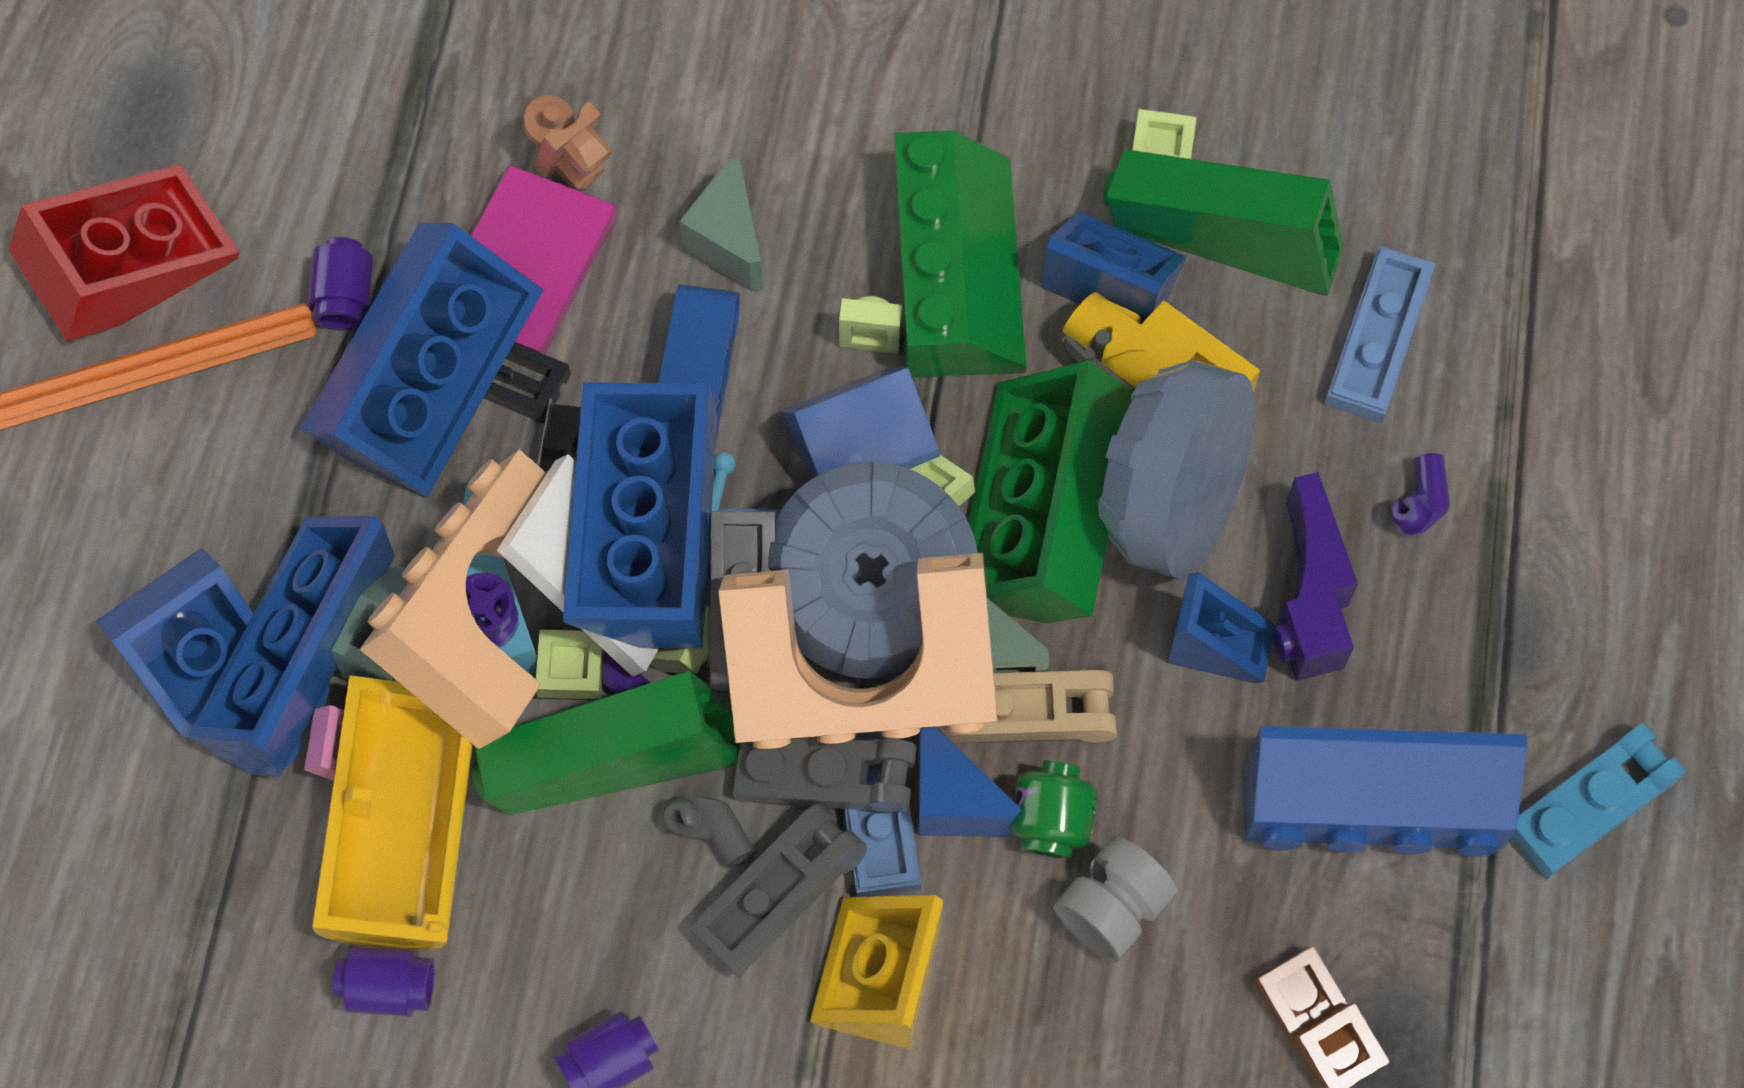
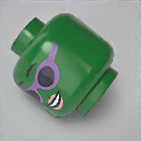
M1043 760L1041 772L1030 771L1018 777L1013 802L1021 808V812L1012 822L1009 830L1014 836L1022 839L1021 850L1045 856L1071 859L1073 849H1081L1090 844L1099 793L1090 782L1079 779L1081 767L1064 762Z

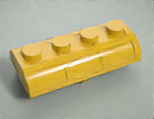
M349 676L312 929L316 934L326 939L341 943L371 947L414 949L417 951L442 948L447 944L473 744L397 681Z

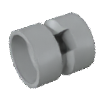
M1112 837L1090 862L1089 870L1092 877H1077L1054 903L1053 909L1063 925L1087 948L1110 962H1119L1141 936L1142 929L1139 923L1141 919L1154 921L1176 896L1178 890L1167 871L1147 852L1127 839Z

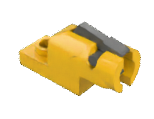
M1094 292L1075 309L1063 329V332L1066 334L1061 340L1064 348L1078 363L1087 360L1091 361L1132 391L1136 389L1141 381L1149 380L1152 376L1158 374L1159 369L1190 360H1197L1246 375L1252 384L1253 392L1255 391L1260 374V369L1164 300L1141 324L1142 319L1138 314L1107 300L1098 292Z

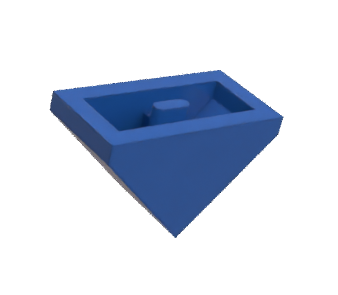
M1190 573L1180 603L1167 663L1246 682L1262 683L1265 680L1273 641V627L1276 625L1201 573Z
M936 726L920 728L918 836L1010 837L1012 833L1009 827L1021 812V808Z

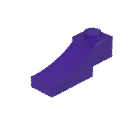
M1319 472L1295 477L1286 501L1296 543L1297 586L1295 599L1285 602L1277 626L1273 627V640L1279 659L1282 663L1290 662L1296 681L1343 670L1354 649L1341 609L1349 606L1358 582Z

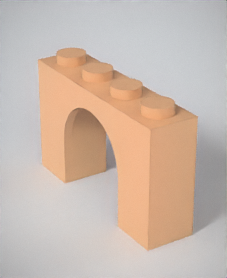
M520 449L500 464H497L493 459L488 460L475 473L467 484V488L473 492V495L465 506L461 502L453 506L438 523L434 531L441 536L440 540L432 550L429 547L421 550L405 568L401 576L408 581V584L399 596L394 592L391 593L375 609L368 619V623L375 629L360 648L363 653L478 749L510 732L541 685L540 682L485 636L471 614L466 597V576L471 560L477 555H492L504 558L497 549L547 474Z
M983 553L918 558L917 579L923 631L921 648L913 663L903 674L889 683L867 689L847 688L834 684L814 671L803 657L795 633L789 570L724 575L719 589L736 743L752 742L753 747L758 749H774L790 744L791 738L817 736V741L820 743L835 744L854 739L855 733L881 731V735L887 738H905L918 734L921 727L945 725L946 730L949 732L967 733L984 728L985 722L997 721Z

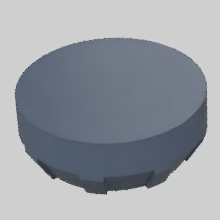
M1190 360L1159 369L1158 374L1152 376L1149 380L1141 381L1132 393L1131 404L1123 418L1117 435H1112L1105 458H1108L1109 461L1104 480L1103 495L1098 500V514L1108 532L1107 537L1129 564L1178 580H1184L1188 578L1190 573H1195L1212 552L1235 504L1251 447L1255 401L1252 384L1246 375L1197 360Z
M860 462L840 466L816 476L797 490L786 502L775 520V542L771 541L768 568H772V571L789 570L796 639L799 649L804 656L814 663L841 675L866 679L885 678L903 674L915 660L922 645L923 631L917 579L918 558L975 554L978 551L965 515L951 496L939 485L916 471L899 465L883 462Z

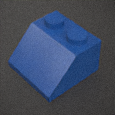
M200 548L96 620V622L180 735L185 738L192 730L254 613L222 567L203 548Z

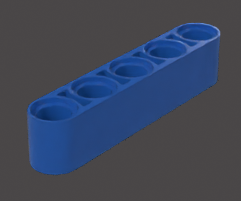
M679 284L674 299L658 383H709L718 416L717 440L739 320L740 292Z

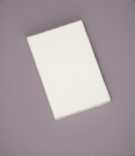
M569 454L555 460L497 549L505 559L561 611H564L576 461ZM582 629L632 677L646 672L659 648H638Z

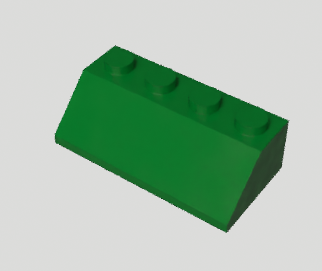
M954 130L894 133V183L905 364L909 369L911 377L1026 373L1027 365L1010 158Z
M1089 360L998 382L968 523L976 542L978 553H983L987 598L1011 617L1041 623H1052L1093 616L1108 539V532L1098 514V500L1103 495L1104 480L1109 461L1105 457L1112 435H1117L1123 418L1131 404V395L1134 391Z

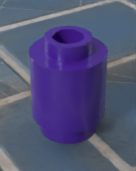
M333 237L328 239L326 244L317 246L313 250L308 307L313 311L314 323L320 327L337 331L357 329L361 324L362 317L369 310L373 256L369 251L362 248V244L357 240L347 237Z
M353 945L347 958L337 959L333 976L334 997L343 998L345 1011L350 1013L411 1017L414 1010L428 1011L434 990V959L432 957H419L418 951L414 949Z
M619 1011L567 1041L568 1049L555 1056L554 1059L570 1088H622L654 1069L648 1057L659 1051L640 1015L628 1022L623 1012Z

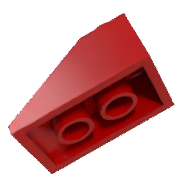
M181 164L21 205L9 247L12 257L66 341L121 326L238 259L240 253Z

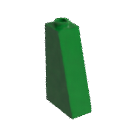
M1124 149L1116 171H1110L1105 180L1103 200L1104 204L1110 208L1116 227L1173 249L1312 293L1328 296L1345 247L1330 179Z
M689 670L513 727L510 732L481 749L475 746L478 762L472 766V776L475 787L482 799L507 814L514 815L737 766L740 743L735 741L732 705Z

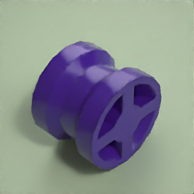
M488 572L474 573L467 576L466 597L474 620L477 616L486 618L489 621L488 623L487 621L476 620V624L498 648L506 645L515 636L519 626V612L509 584L500 576Z

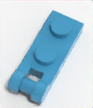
M1645 722L1635 727L1615 745L1518 816L1517 830L1512 838L1546 879H1549L1673 786L1688 772L1676 757L1668 759L1654 743L1657 736ZM1633 758L1648 774V777L1638 785L1622 767Z

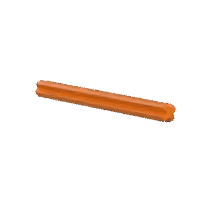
M296 304L1 391L0 430L311 338L316 334V325L313 321L312 312L307 304Z

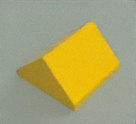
M936 895L843 897L810 1022L820 1027L910 1049L941 927L944 900Z

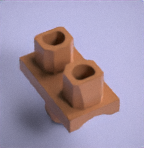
M553 95L540 96L532 100L527 106L523 118V127L526 135L533 143L541 146L533 169L540 177L549 179L557 173L570 188L580 192L603 174L605 168L602 164L610 157L612 152L611 148L595 131L601 114L590 101L580 108L575 121L572 108L562 98Z

